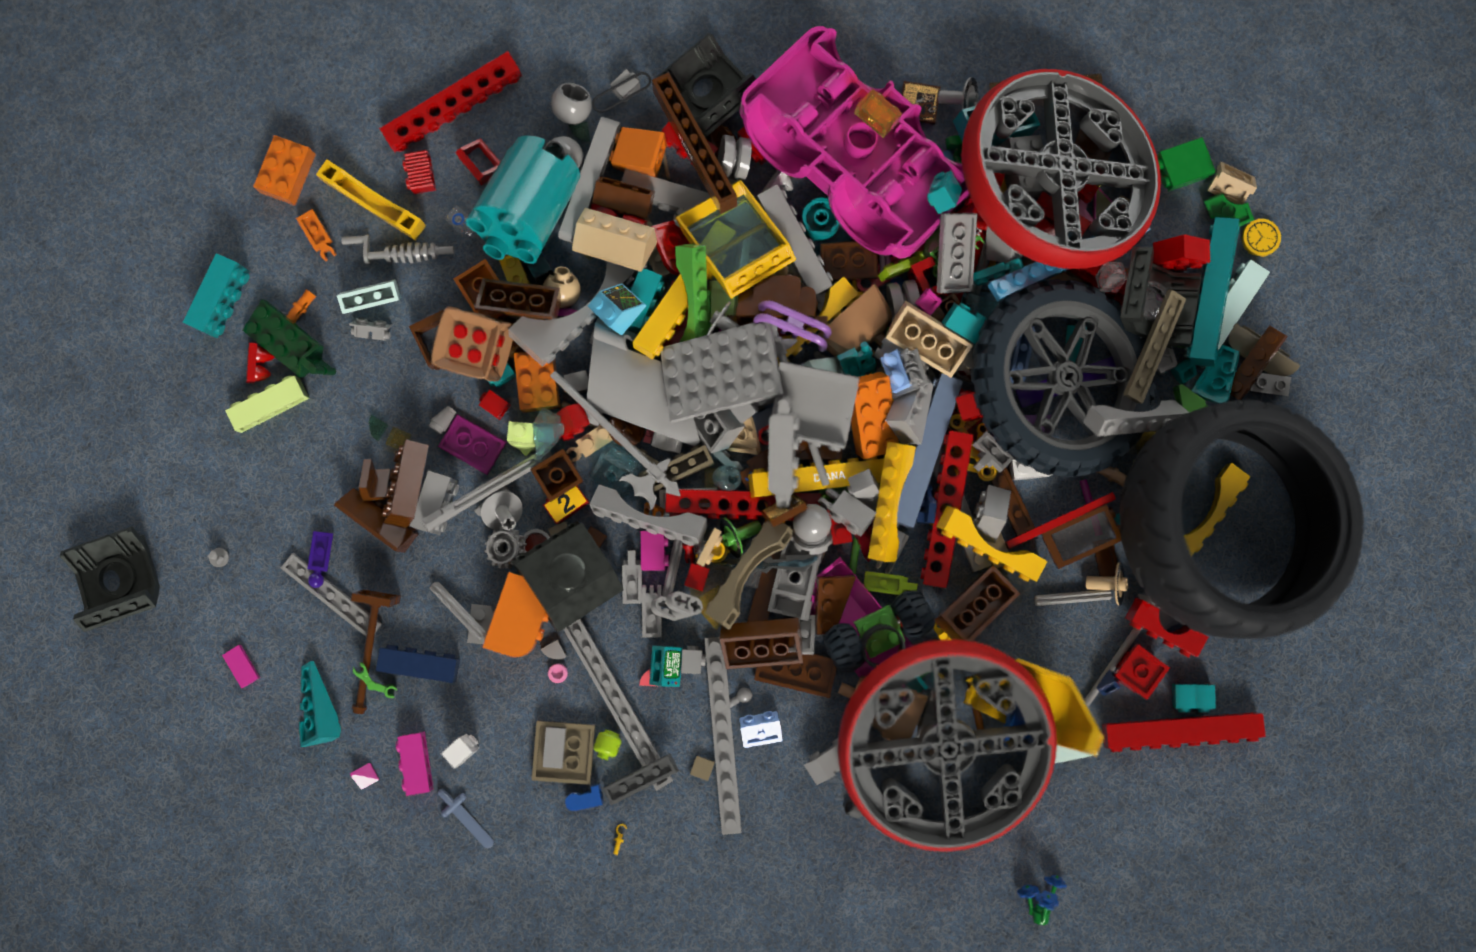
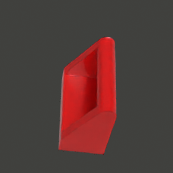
M481 138L461 147L455 152L481 186L491 179L500 163L499 159ZM479 147L495 167L481 173L467 155Z

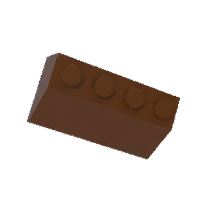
M483 278L474 309L475 311L553 320L558 318L561 306L560 288Z
M351 489L335 502L334 506L395 552L405 553L419 535L415 532L416 528L410 527V524L407 528L383 523L382 510L385 504L379 500L363 501L358 489Z
M799 618L734 623L729 630L721 625L720 644L726 669L803 663ZM794 644H796L797 652H789V648H794Z

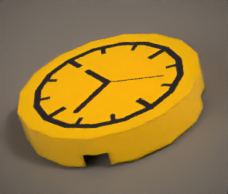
M1267 219L1254 220L1243 230L1242 244L1248 253L1259 257L1270 255L1279 247L1281 242L1279 228Z

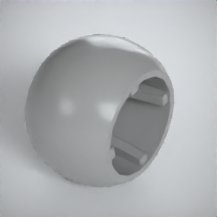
M564 83L554 91L551 97V108L554 115L562 122L578 124L589 116L592 109V99L584 87L574 83Z
M561 136L553 138L546 144L544 150L560 160L565 155H569L575 161L580 171L584 155L580 145L575 140Z

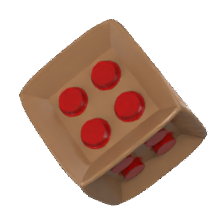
M447 307L442 314L432 351V365L473 378L499 381L506 368L513 340L509 337L508 329L513 323L475 312L462 311L456 307Z

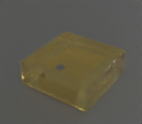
M393 427L385 444L398 449L399 445H402L405 440H410L412 435Z

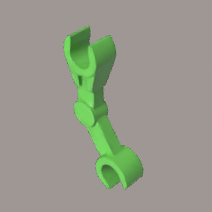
M360 662L361 667H363L361 672H357L353 667L354 674L365 682L369 690H376L385 693V696L388 698H394L393 694L387 692L389 689L397 690L394 684L386 686L373 681L368 674L365 664Z

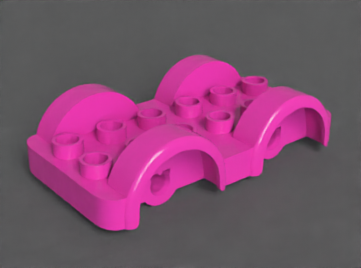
M824 26L813 27L744 91L739 112L743 119L745 130L756 149L776 169L794 178L807 177L828 196L829 205L836 220L857 243L876 254H892L897 258L909 257L940 227L941 213L938 214L927 198L934 177L940 172L944 171L946 173L952 170L962 188L956 207L943 213H953L970 196L965 183L962 164L946 158L941 149L933 141L926 138L919 120L920 105L911 104L894 88V83L891 80L882 89L872 88L858 80L855 72L842 62L835 43L836 30L832 28L827 29Z

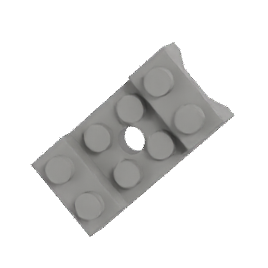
M792 537L787 546L782 550L780 559H786V555H808L809 551L801 549V552H799L794 547ZM824 552L817 554L818 557L805 561L795 560L779 563L778 566L787 567L812 565L805 572L777 569L768 611L808 621L819 563L822 564ZM795 572L800 574V580L797 583H793L791 580V576Z

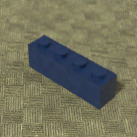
M387 644L386 647L379 649L376 671L455 683L457 681L460 659L455 658V654L444 653L443 656H438L436 651L425 650L424 653H419L417 648L406 647L405 650H399L397 645Z

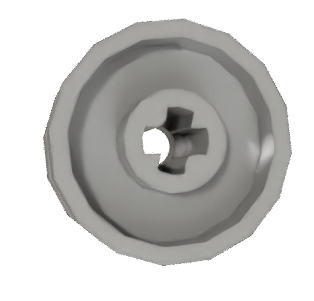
M722 136L717 160L727 178L732 173L734 179H746L751 160L752 145L750 138L740 137L736 142L734 136Z
M914 279L904 281L902 289L897 282L886 285L887 303L892 313L891 321H893L904 301L920 309L915 304L920 296Z

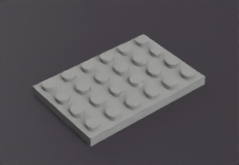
M750 323L713 333L709 336L706 335L668 345L661 352L669 417L673 423L783 395L772 324Z

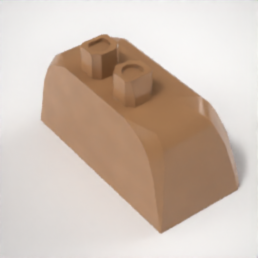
M876 284L872 285L828 325L832 331L828 339L823 337V331L818 334V336L826 341V350L833 356L837 357L854 347L859 352L862 342H867L868 346L875 342L881 349L882 340L885 338L884 332L890 325L892 313Z

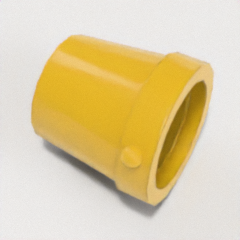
M723 540L719 547L714 546L711 552L714 554L711 561L713 563L723 561L730 552Z

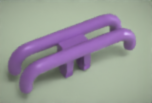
M763 301L759 304L758 309L760 311L772 309L788 316L786 321H783L768 314H758L754 318L755 324L761 322L770 323L782 328L780 332L782 334L789 331L792 333V338L803 337L817 343L819 351L823 352L826 350L827 343L822 337L802 328L804 323L823 331V337L828 339L832 331L827 324L773 301Z

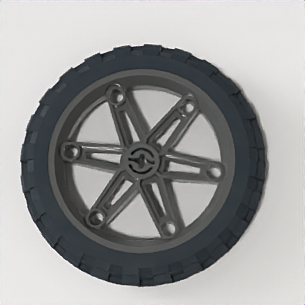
M1053 279L1024 287L1022 291L1013 293L995 307L988 320H985L979 332L978 342L974 346L972 355L974 366L971 368V383H974L976 394L973 395L976 406L980 408L984 417L982 419L988 432H992L996 437V443L1005 452L1008 451L1012 454L1014 460L1025 467L1029 466L1036 472L1046 475L1076 477L1102 471L1130 452V448L1137 444L1144 433L1097 436L1083 423L1086 414L1075 401L1072 394L1077 392L1089 411L1090 407L1096 406L1088 388L1118 384L1114 408L1132 412L1153 410L1151 401L1155 400V383L1151 382L1142 404H1138L1123 395L1146 339L1125 330L1120 318L1122 305L1114 298H1108L1104 291L1094 286L1088 287L1079 281ZM1067 317L1078 321L1064 349L1060 347L1040 319ZM1095 332L1109 349L1115 367L1085 365ZM1024 333L1041 367L1009 371L1012 352L1018 339ZM1079 337H1081L1083 340L1074 363L1069 360V357ZM1040 338H1042L1057 359L1055 363H1051L1039 341ZM1082 373L1105 374L1106 379L1082 382ZM1047 374V383L1023 382V377ZM1012 389L1044 391L1034 425L1020 411L1014 399ZM1055 392L1061 398L1050 419H1048L1046 416ZM1066 407L1069 408L1089 435L1088 437L1080 440H1062L1051 437Z

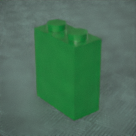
M1203 137L1166 149L1157 154L1162 175L1161 182L1168 192L1210 178L1216 173Z

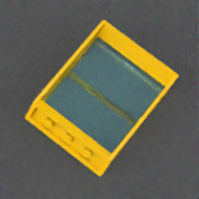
M742 180L732 184L737 194V207L720 214L713 200L709 197L675 217L690 244L706 246V266L731 299L796 260L789 242Z

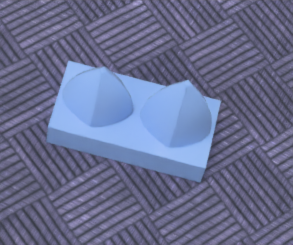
M896 349L890 353H885L880 360L886 375L890 378L892 391L896 394L912 386L909 383L911 379L906 373L907 369L904 368L905 363L903 358H901L900 351Z

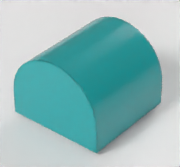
M1186 358L1175 368L1171 369V373L1181 385L1197 375L1195 365L1190 364V358Z

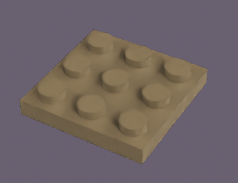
M536 721L532 780L590 785L596 725ZM546 727L566 728L562 769L543 767Z

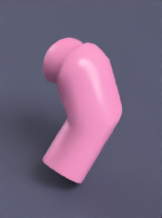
M1079 199V214L1092 222L1093 217L1086 210L1088 203L1086 204Z

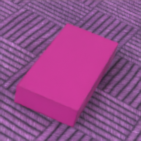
M241 645L222 655L241 688H245L260 678Z

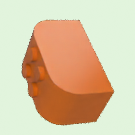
M511 572L508 573L482 648L510 657H522L532 652L537 641L542 640L545 632L542 627L544 621L548 622L549 617L523 576Z

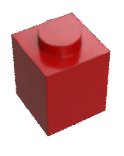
M491 390L484 392L479 399V406L499 420H501L511 406Z
M697 561L696 564L691 563L684 585L703 591L710 569L707 568L708 564H705L703 567L697 564Z

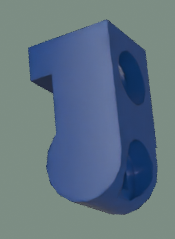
M600 783L592 785L591 791L572 792L565 800L566 807L571 811L596 807L604 803Z

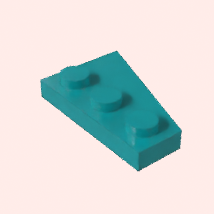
M1222 345L1217 352L1215 367L1207 366L1191 391L1214 404L1228 402L1240 356L1239 351Z

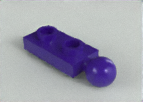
M313 531L307 568L308 570H313V573L308 578V583L313 588H319L324 583L321 571L328 572L333 533Z

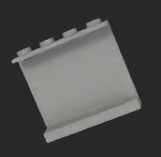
M780 362L779 370H781L780 379L783 395L775 397L772 415L778 411V402L784 396H787L792 400V412H797L796 418L800 419L799 430H796V438H799V443L805 440L809 441L811 446L821 447V444L828 445L830 450L840 451L841 448L844 449L847 443L860 377Z

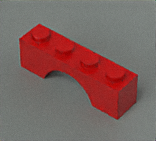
M1135 598L1125 616V619L1130 621V626L1138 630L1141 628L1147 630L1146 635L1157 639V637L1163 639L1162 643L1172 649L1174 646L1179 648L1178 652L1188 658L1190 655L1199 656L1209 638L1208 636L1194 631L1185 625L1176 631L1167 632L1160 623V609L1142 599Z

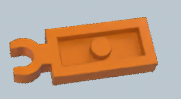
M313 209L296 218L313 249L316 252L320 250V256L325 261L328 260L326 257L328 251H331L332 255L336 256V251L328 246L333 242Z

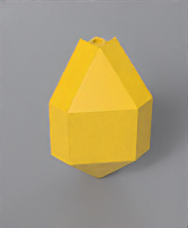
M1019 658L1016 659L1035 678L1049 701L1056 725L1057 745L1097 756L1104 736L1075 682L1070 677ZM973 677L967 679L966 681L970 684V688L966 691L963 703L1002 723H1006L1007 716H1005V713L1000 712L977 693L972 685ZM1002 680L999 685H1004L1007 680ZM982 682L979 687L986 686L987 682ZM1003 699L1000 704H1005L1008 699Z

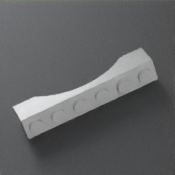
M1176 400L1161 401L1156 409L1146 412L1125 411L1107 405L1090 407L1083 423L1097 436L1158 431L1172 420L1189 412Z
M598 485L590 502L592 512L598 517L606 516L617 523H628L633 528H643L651 534L659 533L670 540L678 539L689 546H700L708 527L706 518L688 512L671 517L646 515L629 506L620 497L617 490Z

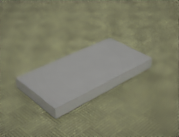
M941 213L937 293L972 292L977 213Z

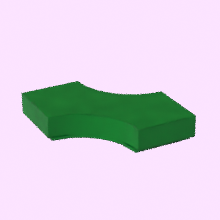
M1223 193L1203 201L1211 219L1215 217L1239 219L1240 226L1254 221L1247 202L1243 204L1231 203Z

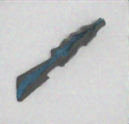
M786 555V559H773L769 556L756 566L752 574L757 571L768 573L771 568L805 572L818 559V555ZM740 558L717 562L714 564L715 570H728L731 572L740 562Z

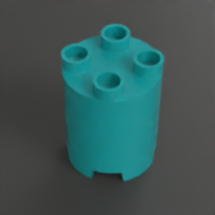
M520 136L516 139L514 144L506 151L466 219L467 226L485 241L483 246L484 252L494 259L502 260L507 254L529 264L536 263L581 177L578 166L569 155H565L560 160L543 149L545 139Z

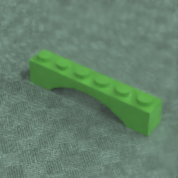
M685 244L675 246L676 266L686 287L689 306L687 326L680 342L706 336L709 332L706 246Z

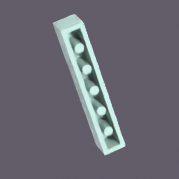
M1252 260L1245 264L1241 263L1235 271L1238 273L1235 279H1230L1218 350L1270 273ZM1185 347L1186 352L1183 356L1187 358L1188 347Z

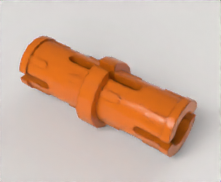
M306 289L299 300L292 304L294 306L286 316L296 323L300 316L307 312L306 309L316 296Z

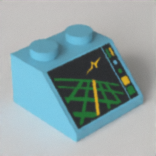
M622 283L599 291L588 305L605 324L620 335L624 334L647 306Z

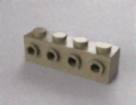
M697 445L691 448V452L685 455L681 453L674 456V460L669 463L667 470L664 472L667 475L666 477L671 482H679L714 465L706 445L702 447ZM645 470L639 473L638 475L639 477H644L648 475V473ZM656 481L653 485V492L656 493L666 487L661 482L658 483Z

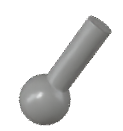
M745 687L740 688L737 695L730 699V708L740 702H749L752 698L751 690Z

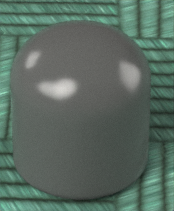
M852 799L846 803L844 810L847 815L854 818L863 816ZM852 803V808L849 811L847 805Z

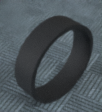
M886 624L875 625L869 628L861 638L863 658L873 668H876L879 664L867 659L865 646L868 639L874 633L880 630L895 632L900 642L898 652L905 649L903 637L892 626Z

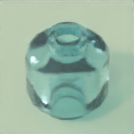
M720 466L713 473V483L720 490H735L741 483V473L734 466Z

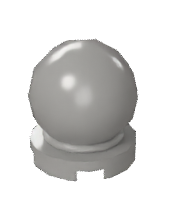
M807 504V510L797 514L793 519L795 531L793 536L794 547L799 552L802 549L809 551L811 555L820 554L827 551L828 546L832 544L831 518L829 512L818 504Z

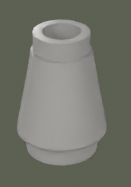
M447 406L430 420L429 426L441 435L442 432H446L456 412Z

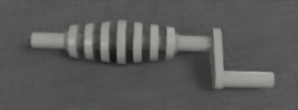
M369 234L341 238L343 245L364 243L363 258L365 264H369L372 259H386L387 262H392V258L395 263H399L400 258L402 263H407V257L410 263H415V256L417 262H422V256L427 261L430 260V255L432 259H437V256L441 254H454V246L438 247L435 243H431L429 248L428 243H423L422 248L421 243L418 242L415 243V249L413 242H408L407 247L405 243L400 244V250L398 245H393L392 250L388 246L385 247L384 251L370 252Z

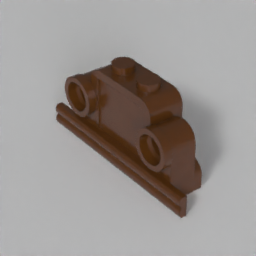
M789 274L770 275L755 284L754 287H750L738 294L736 315H727L729 319L740 326L754 323V318L758 314H768L786 321L788 316L772 309H765L764 311L758 309L761 302L773 301L825 324L828 322V316H816L818 302L815 290L811 287L801 288L800 278ZM805 323L803 327L815 328Z

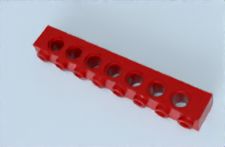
M507 51L379 129L395 153L397 151L402 152L412 142L421 141L425 134L437 131L440 125L445 122L450 123L454 121L460 113L469 112L473 105L485 102L488 96L493 93H500L508 84L517 83L522 76L520 69ZM498 73H504L502 77H496ZM483 82H488L486 87H480ZM467 92H472L471 96L465 97V94ZM456 101L454 106H449L450 102ZM435 111H440L438 116H433ZM424 120L421 126H417L419 121ZM408 130L406 135L401 136L402 131Z
M949 431V434H945L944 446H947L946 454L942 453L940 465H943L942 473L939 472L937 479L940 489L939 492H935L934 496L937 503L935 522L933 523V529H929L927 541H930V547L925 550L924 560H927L926 568L923 567L921 572V579H924L923 584L941 588L948 587L956 538L944 536L936 526L943 514L941 510L943 504L947 503L961 511L974 434ZM954 446H959L962 449V454L959 457H954L951 453ZM951 465L958 467L959 472L956 476H951L948 473V468ZM951 484L955 487L953 495L946 494V485ZM937 542L944 543V552H938L935 549ZM933 561H939L942 564L940 571L933 570Z
M679 489L681 497L666 493L665 514H669V517L688 512L698 516L708 515L709 519H719L721 515L727 516V519H739V516H746L747 520H758V517L763 516L757 508V503L763 501L769 507L776 503V497L771 495L751 498L750 491ZM795 493L806 505L818 504L821 506L818 502L821 498V493ZM682 499L690 501L691 505L688 509L680 507L679 502ZM707 500L710 507L703 510L699 507V502ZM719 501H727L729 508L721 510L718 506ZM738 502H747L748 509L745 511L740 510ZM792 517V518H790V519H788V520H786V521H793L794 517Z

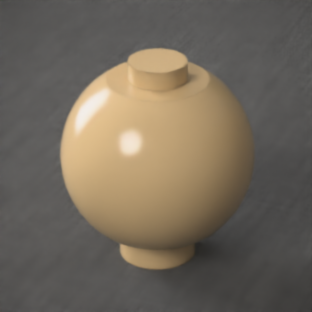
M557 267L553 272L554 276L549 274L544 280L543 286L560 288V308L565 309L577 302L581 293V287L576 276L570 273L568 268Z

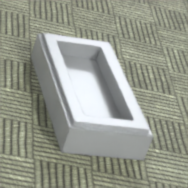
M546 727L543 767L563 768L566 728Z

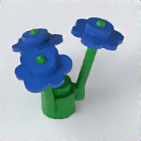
M1057 875L1044 877V880L1052 885L1051 892L1043 891L1040 893L1037 886L1029 884L1017 890V894L1021 898L1026 897L1028 899L1029 914L1033 915V922L1038 925L1048 924L1051 910L1059 905L1058 896L1055 894L1056 888L1067 887L1065 881ZM1035 895L1036 900L1039 901L1036 907L1033 906L1032 898L1035 897Z

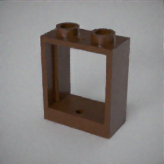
M444 310L409 326L428 367L432 370H440L442 368L432 365V357L421 334L439 326Z

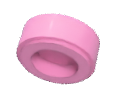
M560 663L552 665L548 670V677L554 683H561L568 676L567 668Z

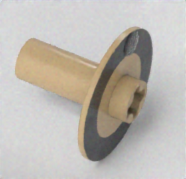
M1117 564L1115 577L1087 576L1086 589L1115 591L1117 605H1121L1124 591L1128 589V579L1124 577L1123 564Z

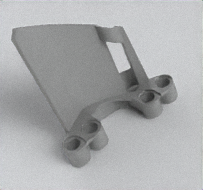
M598 317L589 341L593 345L587 401L601 415L605 413L686 444L697 445L700 439L694 418L674 423L670 421L662 362L655 359L652 360L645 355L629 350L626 345V339L634 341L638 334L626 330L623 335H620ZM585 410L590 424L599 426V423Z

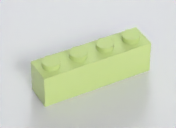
M292 375L286 376L282 379V382L265 387V391L259 394L253 393L247 397V400L231 404V408L225 411L234 430L242 433L309 399L300 378Z

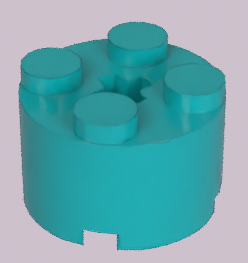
M816 198L804 208L802 223L809 238L816 241H825L835 235L839 223L831 211L827 198ZM819 217L823 218V222H819Z

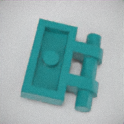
M867 342L860 344L861 350L859 352L854 347L837 356L843 374L860 377L865 376L866 372L870 374L876 373L877 364L875 359L872 358L873 352Z

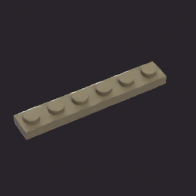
M1167 290L1123 394L1138 404L1144 402L1186 301V298L1173 290Z

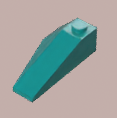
M310 661L301 667L300 690L302 693H305V697L302 703H300V710L304 711V721H299L301 747L331 742L339 738L341 733L338 716L314 661Z

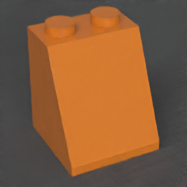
M622 127L621 132H618L616 135L615 151L612 150L610 154L613 169L620 171L628 169L657 178L667 147L665 133Z

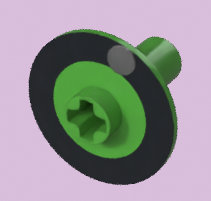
M723 518L720 521L723 542L736 558H740L743 554L741 541L759 534L762 529L758 520L736 529L728 519Z

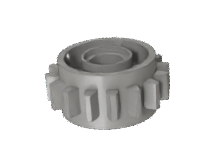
M500 527L499 530H493L492 535H488L489 539L485 542V553L488 555L487 559L493 561V566L498 565V568L511 569L512 561L517 559L519 555L527 552L525 551L527 543L523 541L524 536L519 535V530H505L503 527ZM505 544H507V546H508L506 552L504 551V545H505Z

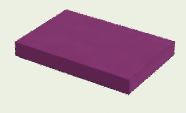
M457 414L438 447L488 475L507 442Z

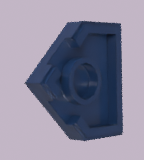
M932 485L927 487L915 523L926 524L935 522L937 503L936 499L931 495L934 492Z

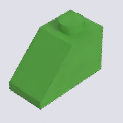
M1183 384L1173 387L1175 400L1188 412L1208 406L1203 398Z

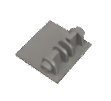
M906 348L901 351V358H903L905 363L904 368L907 369L906 373L910 376L911 380H909V383L912 386L896 394L891 389L893 399L929 384L918 349L910 351Z

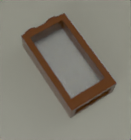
M1104 505L1041 534L1057 569L1122 541L1120 525H1116L1114 521L1116 515L1111 507L1108 508L1107 505Z

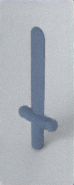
M439 789L438 795L448 805L441 811V816L447 817L452 812L483 847L491 848L494 844L493 839L461 805L466 799V795L461 793L453 799L445 789Z

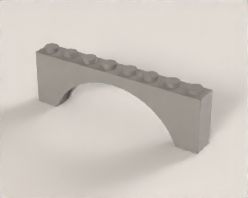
M606 261V275L599 291L621 283L630 287L634 283L639 271ZM647 261L646 265L644 266L645 269L648 268V266H647V265H648V261ZM588 303L571 315L553 320H537L522 316L508 329V333L512 340L543 367L546 363L550 364L555 359V354L559 350H565L570 343L569 341L573 337L577 338L582 333V328L586 324L590 325L596 319V314L588 307Z

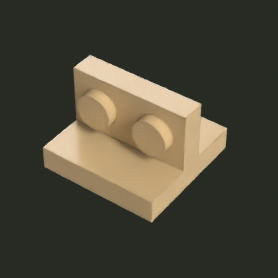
M1220 162L1217 167V173L1207 191L1215 195L1223 193L1228 201L1235 204H1243L1249 194H1254L1257 185L1254 176Z

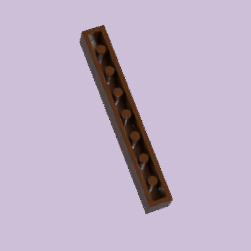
M668 72L652 79L653 93L717 210L722 214L737 207V194L671 75Z

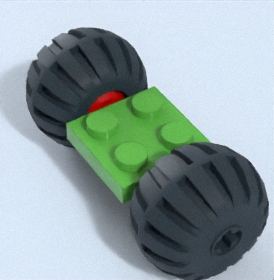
M906 591L899 594L892 602L891 607L887 605L854 621L858 634L850 624H837L831 627L825 633L823 641L835 667L841 672H851L863 665L865 659L862 653L861 638L869 628L875 625L886 624L892 626L901 634L903 639L902 632L910 639L923 638L929 634L935 626V619L923 595L918 591ZM880 630L874 633L868 639L865 646L868 656L872 658L899 645L898 635L890 630Z

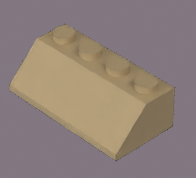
M584 208L576 223L572 250L642 272L657 244L655 229L652 227Z
M904 301L895 315L885 337L902 349L908 348L910 351L918 349L922 361L952 378L973 346L971 341L944 326L940 321L907 301Z

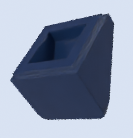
M1111 670L1107 671L1097 686V690L1103 696L1121 688L1118 679L1113 676L1114 673Z

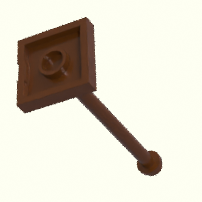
M365 589L352 593L351 601L366 603L371 606L362 662L365 664L368 674L379 607H392L399 604L401 595ZM361 679L359 681L356 704L352 705L353 713L364 714L365 710H367V706H364L367 685Z

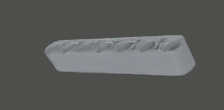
M603 116L600 118L580 173L581 177L563 219L558 235L559 239L573 243L576 223L584 208L590 209L592 205L596 181L600 176L603 177L610 154L615 145L616 135L620 130V122Z

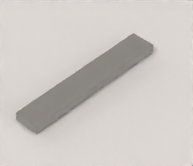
M292 553L281 566V569L364 636H367L370 613L356 602L351 601L349 596L325 577L321 587H311L308 583V578L313 573V570H308V564L295 553ZM378 620L375 633L382 626V623Z

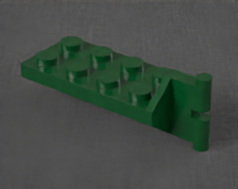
M262 299L242 331L299 377H305L309 373L319 375L336 374V369L322 360L324 346L267 300Z

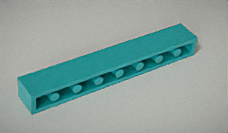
M1215 217L1214 225H1210L1209 236H1212L1210 242V263L1203 264L1205 276H1202L1200 287H1202V292L1199 293V308L1196 311V325L1192 335L1193 341L1192 346L1187 349V358H1190L1191 365L1215 367L1240 229L1239 219Z

